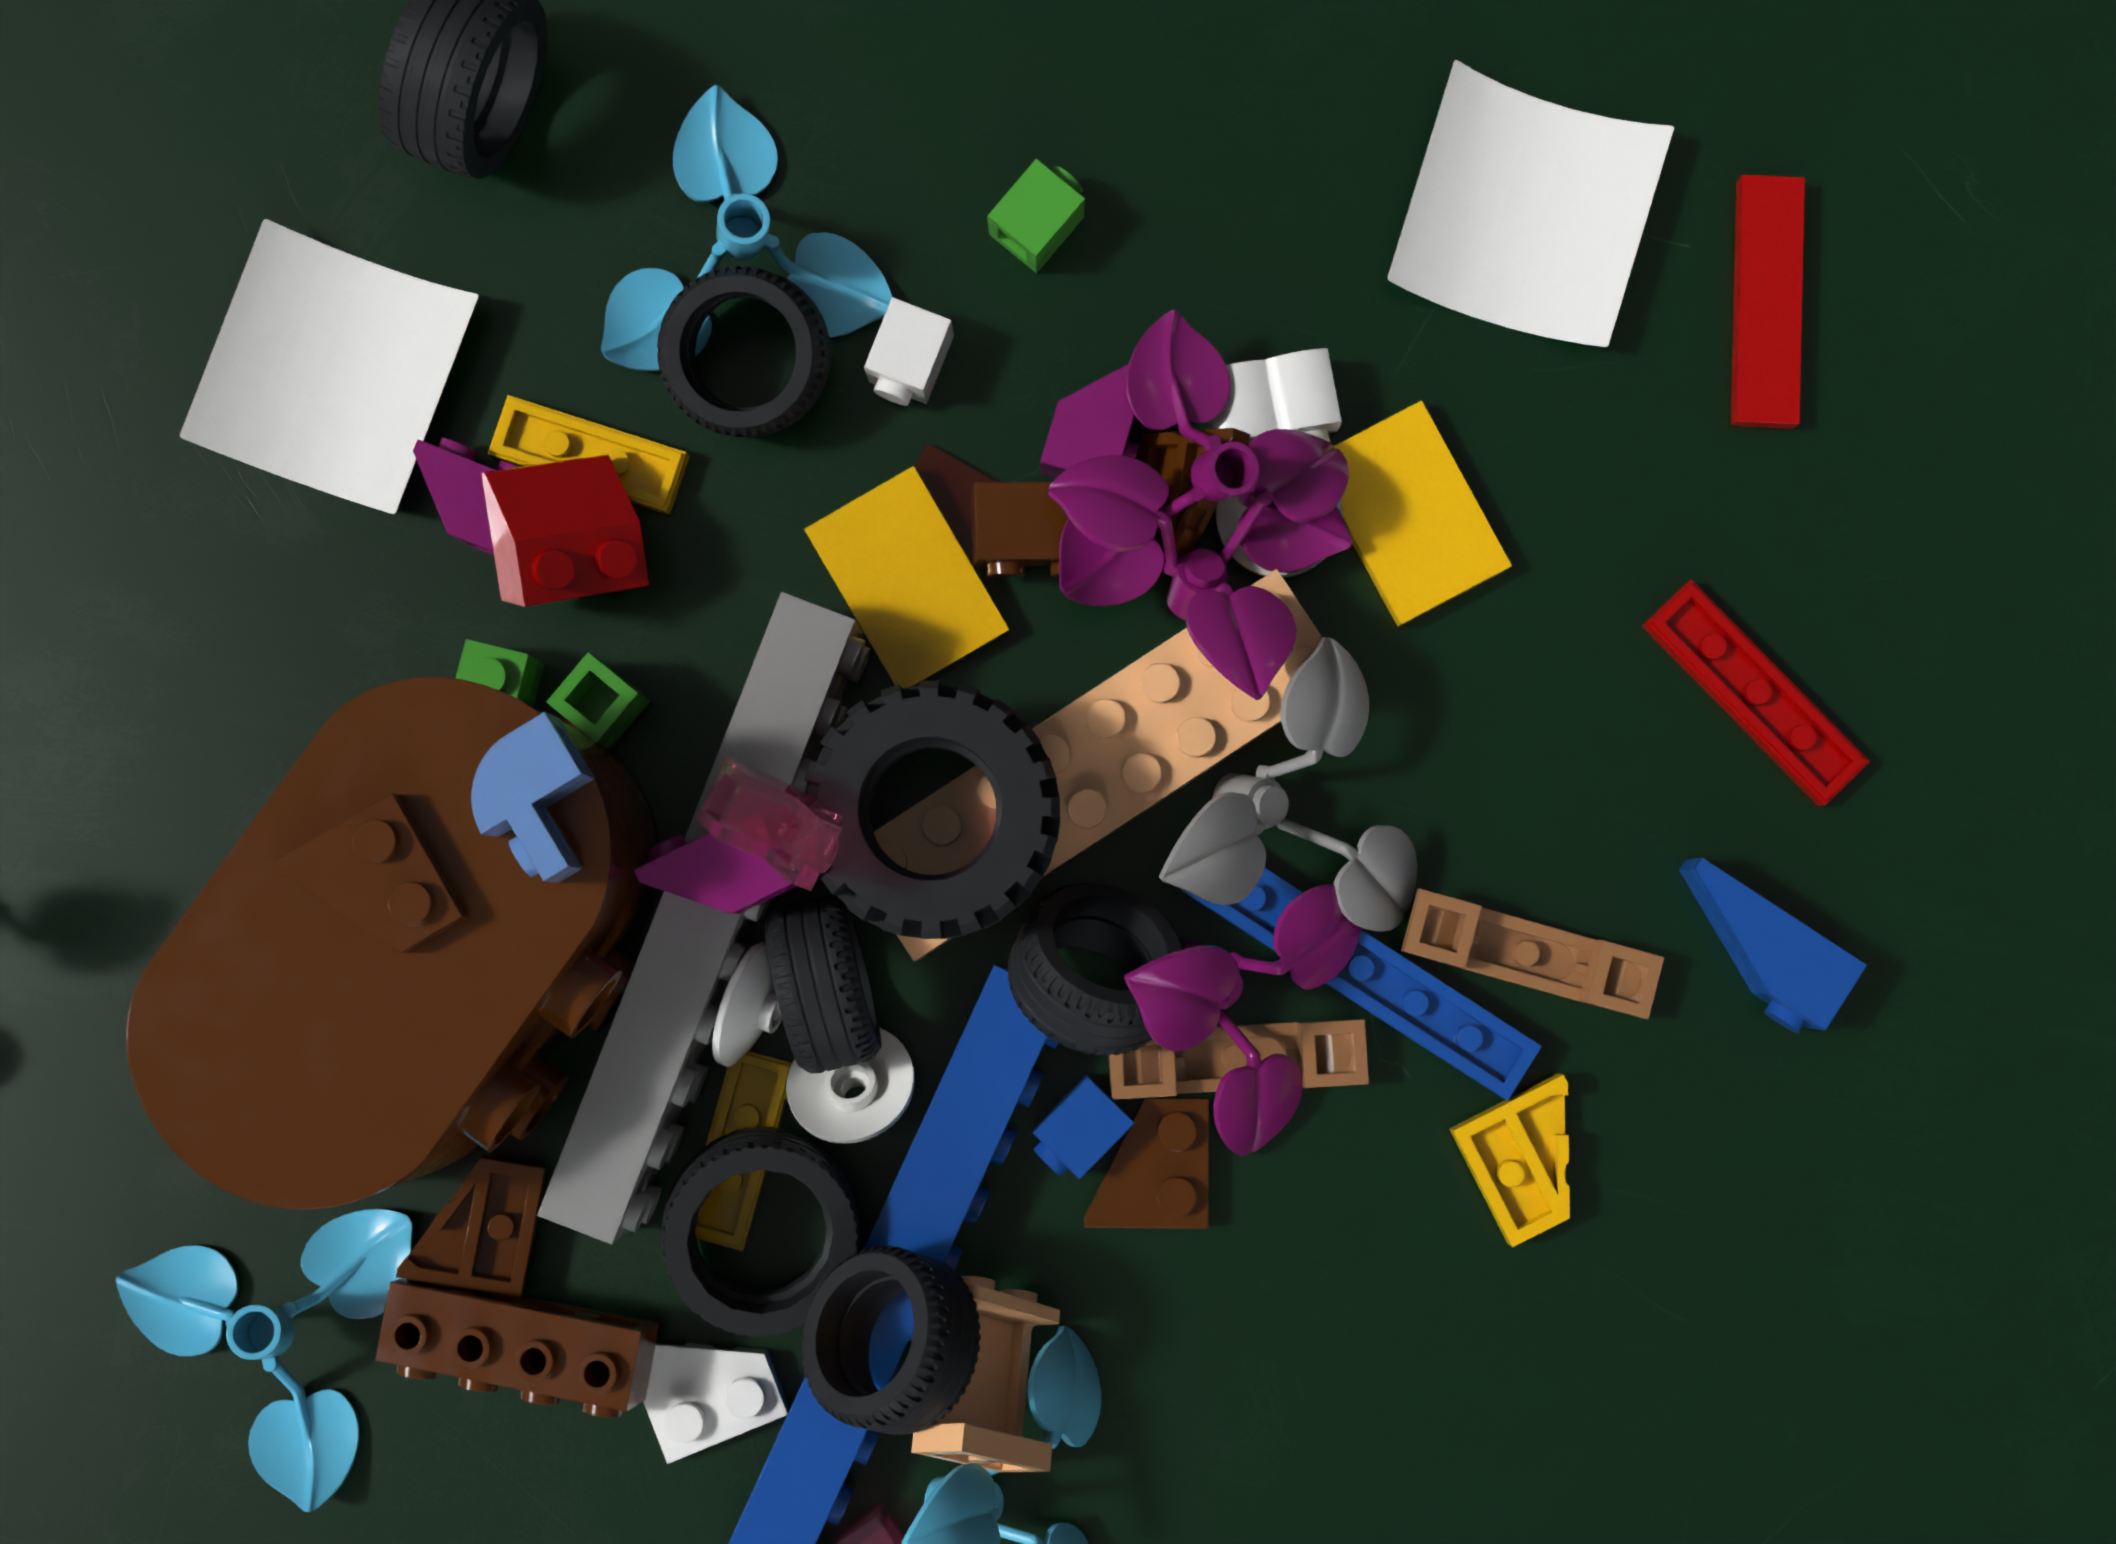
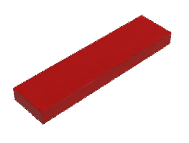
M1742 175L1736 181L1731 426L1794 429L1800 424L1805 177Z
M1689 580L1641 625L1818 807L1825 806L1870 762L1692 580Z

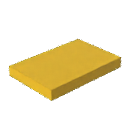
M1422 400L1334 446V448L1339 449L1343 453L1349 467L1348 484L1341 498L1343 519L1351 536L1352 544L1397 627L1512 566Z
M914 466L804 529L895 685L900 684L902 688L914 687L919 684V681H925L1009 632L1008 626Z

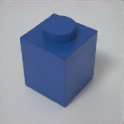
M1086 1074L1033 1128V1134L1041 1141L1034 1148V1151L1059 1176H1062L1069 1169L1080 1179L1134 1124V1121L1126 1111Z

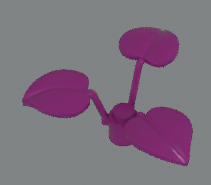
M1171 310L1150 326L1139 340L1130 358L1125 380L1129 406L1143 426L1157 431L1178 424L1179 431L1183 437L1203 446L1205 452L1195 459L1191 468L1193 488L1164 506L1160 511L1171 517L1203 498L1212 502H1221L1238 496V502L1248 507L1240 516L1238 527L1255 500L1263 493L1256 489L1259 463L1254 452L1245 444L1240 442H1226L1222 444L1218 435L1208 436L1191 426V424L1210 422L1221 413L1229 398L1230 378L1226 364L1215 347L1194 330L1177 310ZM1272 501L1263 510L1242 541L1241 546L1247 556L1259 567L1268 571L1277 569L1279 573H1287L1301 570L1330 555L1348 549L1352 545V539L1337 507L1320 519L1298 523L1286 518ZM1068 518L1063 527L1059 543V587L1065 597L1084 605L1111 606L1128 602L1141 596L1155 584L1165 562L1163 550L1154 539L1142 548L1126 552L1104 548L1085 537Z
M1273 429L1258 435L1250 442L1248 447L1254 452L1259 463L1256 489L1263 493L1255 500L1220 554L1208 549H1198L1187 553L1181 559L1177 556L1172 520L1167 514L1160 511L1168 499L1169 486L1166 480L1148 464L1127 456L1107 455L1079 462L1060 474L1050 484L1047 495L1061 506L1073 525L1094 543L1113 551L1126 552L1136 550L1151 542L1156 534L1157 527L1160 528L1166 558L1163 571L1165 574L1173 577L1166 594L1168 607L1176 616L1186 620L1188 633L1194 644L1217 671L1255 700L1261 699L1273 678L1292 652L1297 633L1295 619L1285 603L1265 589L1256 586H1246L1233 593L1231 586L1226 583L1228 579L1226 568L1263 510L1272 501L1286 518L1298 523L1315 521L1330 513L1338 505L1348 484L1349 467L1343 453L1339 449L1334 448L1332 443L1297 430Z
M1334 884L1310 888L1293 899L1285 907L1278 918L1273 936L1274 950L1281 958L1277 961L1269 962L1245 958L1237 952L1228 953L1221 947L1204 945L1201 942L1193 941L1184 944L1183 950L1157 958L1124 976L1126 984L1137 1002L1147 1032L1163 1048L1170 1051L1187 1050L1204 1041L1219 1023L1244 1053L1248 1067L1235 1068L1225 1074L1219 1083L1213 1104L1217 1131L1224 1144L1239 1156H1248L1250 1152H1256L1261 1149L1289 1122L1302 1096V1075L1296 1063L1284 1054H1272L1261 1061L1259 1052L1224 1009L1233 1005L1242 993L1243 980L1240 976L1242 969L1272 975H1283L1290 970L1293 982L1302 989L1308 990L1327 983L1340 973L1354 953L1361 933V927L1350 922L1342 914Z

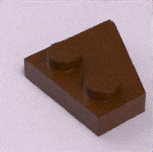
M1208 1097L1143 1098L1133 1117L1134 1124L1128 1129L1107 1168V1173L1084 1214V1228L1208 1229L1209 1099Z

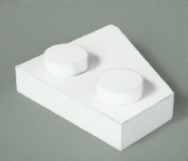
M686 1343L684 1346L655 1344L646 1399L643 1403L667 1464L788 1415L790 1406L767 1349L744 1347L720 1349L712 1345Z

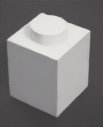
M892 297L864 365L868 381L875 384L873 391L886 400L908 406L911 399L927 404L954 337L952 321Z

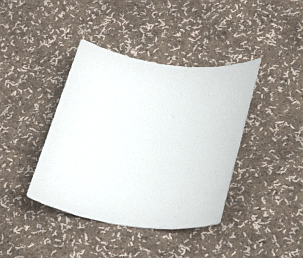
M1455 60L1389 270L1388 280L1436 304L1506 328L1562 341L1608 347L1674 127L1671 125L1647 124L1614 119L1557 105L1505 86Z
M264 219L182 427L180 437L297 483L377 510L395 514L416 462L413 449L418 439L421 441L425 439L479 295L389 269L323 244L271 220Z

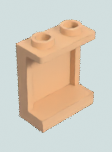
M961 1276L968 1285L969 1291L972 1292L973 1300L977 1305L976 1311L979 1312L978 1322L981 1325L979 1330L981 1340L979 1341L978 1362L975 1364V1372L970 1378L971 1382L967 1385L966 1392L960 1396L958 1404L953 1405V1410L950 1413H946L945 1417L942 1420H938L933 1426L913 1433L911 1453L960 1464H978L987 1470L996 1472H1050L1052 1444L1023 1437L1032 1329L1038 1325L1059 1324L1060 1310L1037 1303V1293L1017 1289L996 1291L995 1281L992 1279L977 1276Z

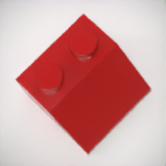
M598 455L481 473L501 601L528 607L649 585L640 521L609 455Z

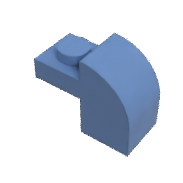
M543 712L498 740L481 760L473 779L471 791L473 816L482 835L500 837L513 829L516 837L509 840V846L522 869L530 877L539 873L543 881L555 883L563 881L583 867L547 807L595 779L560 718Z

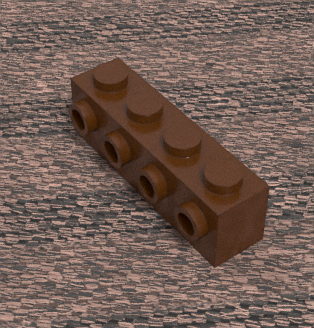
M401 1278L391 1281L389 1284L375 1361L397 1365L396 1373L407 1378L429 1380L436 1378V1373L458 1377V1386L466 1390L495 1392L498 1386L521 1390L520 1398L526 1402L556 1405L559 1404L560 1398L584 1403L583 1412L598 1417L617 1418L622 1416L623 1411L627 1412L646 1399L659 1322L528 1296L515 1297Z

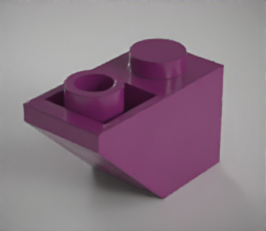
M1129 364L1058 401L1040 460V474L1057 478L1075 464L1099 456L1119 455L1136 459L1139 444L1129 442L1136 418L1129 406L1126 395L1125 380Z
M442 438L437 447L418 439L413 453L446 532L461 543L494 556L481 473L495 471V469L475 462L478 452L453 440ZM500 461L497 470L516 468L518 466Z
M743 805L727 810L707 821L706 824L710 833L686 844L683 836L679 835L652 847L645 852L649 863L633 870L639 883L730 914H741L800 885L766 814L759 810L747 814Z

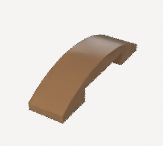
M1417 889L1401 949L1403 952L1643 1019H1649L1664 961L1662 956L1605 940L1588 938L1485 909L1477 904L1423 889Z
M1365 1019L1237 1025L1259 1052L1261 1061L1277 1053L1284 1054L1292 1059L1300 1069L1303 1088L1369 1084ZM1216 1026L1214 1031L1198 1045L1182 1051L1167 1050L1152 1039L1135 1051H1130L1126 1054L1121 1053L1120 1055L1111 1054L1109 1056L1111 1099L1165 1097L1185 1093L1216 1092L1225 1074L1235 1068L1248 1067L1244 1053L1222 1026Z

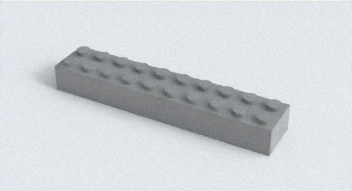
M784 592L780 593L685 836L686 844L710 833L706 824L707 821L727 810L743 805L747 814L755 810L766 814L788 861L790 860L802 829L801 826L793 822L801 801L807 799L809 783L805 781L810 762L816 763L823 747L820 742L829 729L833 727L836 730L845 721L848 708L842 706L841 698L848 681L858 684L869 659L871 648L865 646L866 641L864 639L866 636L855 619ZM666 891L663 892L537 1216L611 1245L631 1231L636 1233L641 1223L648 1224L662 1188L653 1185L657 1172L665 1162L672 1163L685 1132V1127L676 1124L679 1115L688 1101L695 1103L708 1073L709 1067L700 1064L706 1046L713 1039L715 1021L722 997L740 960L753 946L748 944L747 940L754 922L758 920L765 922L776 897L741 914H730Z

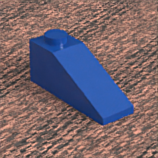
M1704 858L1686 859L1679 869L1681 875L1751 993L1769 1004L1764 1013L1775 1022L1796 1033H1799L1802 1026L1809 1029L1826 1030L1867 965Z

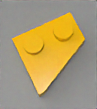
M1557 1073L1510 1097L1508 1101L1504 1100L1449 1128L1507 1244L1511 1247H1515L1570 1218V1187L1566 1183V1165L1569 1162V1135L1565 1134V1095H1568V1082L1563 1074Z

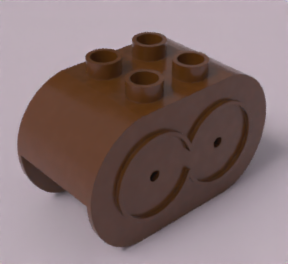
M416 677L389 682L363 692L345 703L331 715L152 957L134 990L126 1027L129 1069L140 1102L153 1126L167 1145L200 1176L235 1196L266 1206L311 1210L353 1203L448 1167L465 1158L480 1146L486 1151L492 1152L509 1134H512L520 1141L527 1137L553 1106L569 1079L567 1074L547 1061V1058L565 1034L572 1039L586 1026L600 1033L614 1019L636 964L635 961L624 954V951L642 928L654 896L655 888L639 883L633 871L649 863L645 852L657 845L652 816L635 779L623 762L610 749L596 744L571 722L551 714L560 718L595 779L547 807L583 868L559 883L545 882L539 873L530 877L516 860L509 846V840L516 837L513 829L500 837L482 835L473 816L471 791L476 770L488 750L502 737L546 711L533 708L509 694L483 684L446 677ZM390 793L400 794L469 917L409 952L399 953L276 872L271 862Z

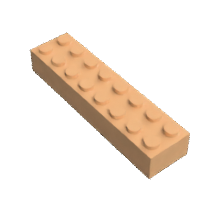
M1277 569L1251 586L1265 589L1285 603L1295 619L1297 633L1291 654L1275 675L1261 699L1255 700L1217 671L1194 644L1188 629L1185 628L1032 728L1040 739L1045 753L1051 760L1060 797L1058 842H1056L1051 858L1052 861L1043 878L1281 723V704L1286 687L1297 668L1314 651L1322 636ZM975 765L874 831L876 840L891 860L909 871L926 875H939L958 870L973 861L983 851L993 833L996 821V800L991 784L982 770ZM897 935L913 961H919L952 939H921Z

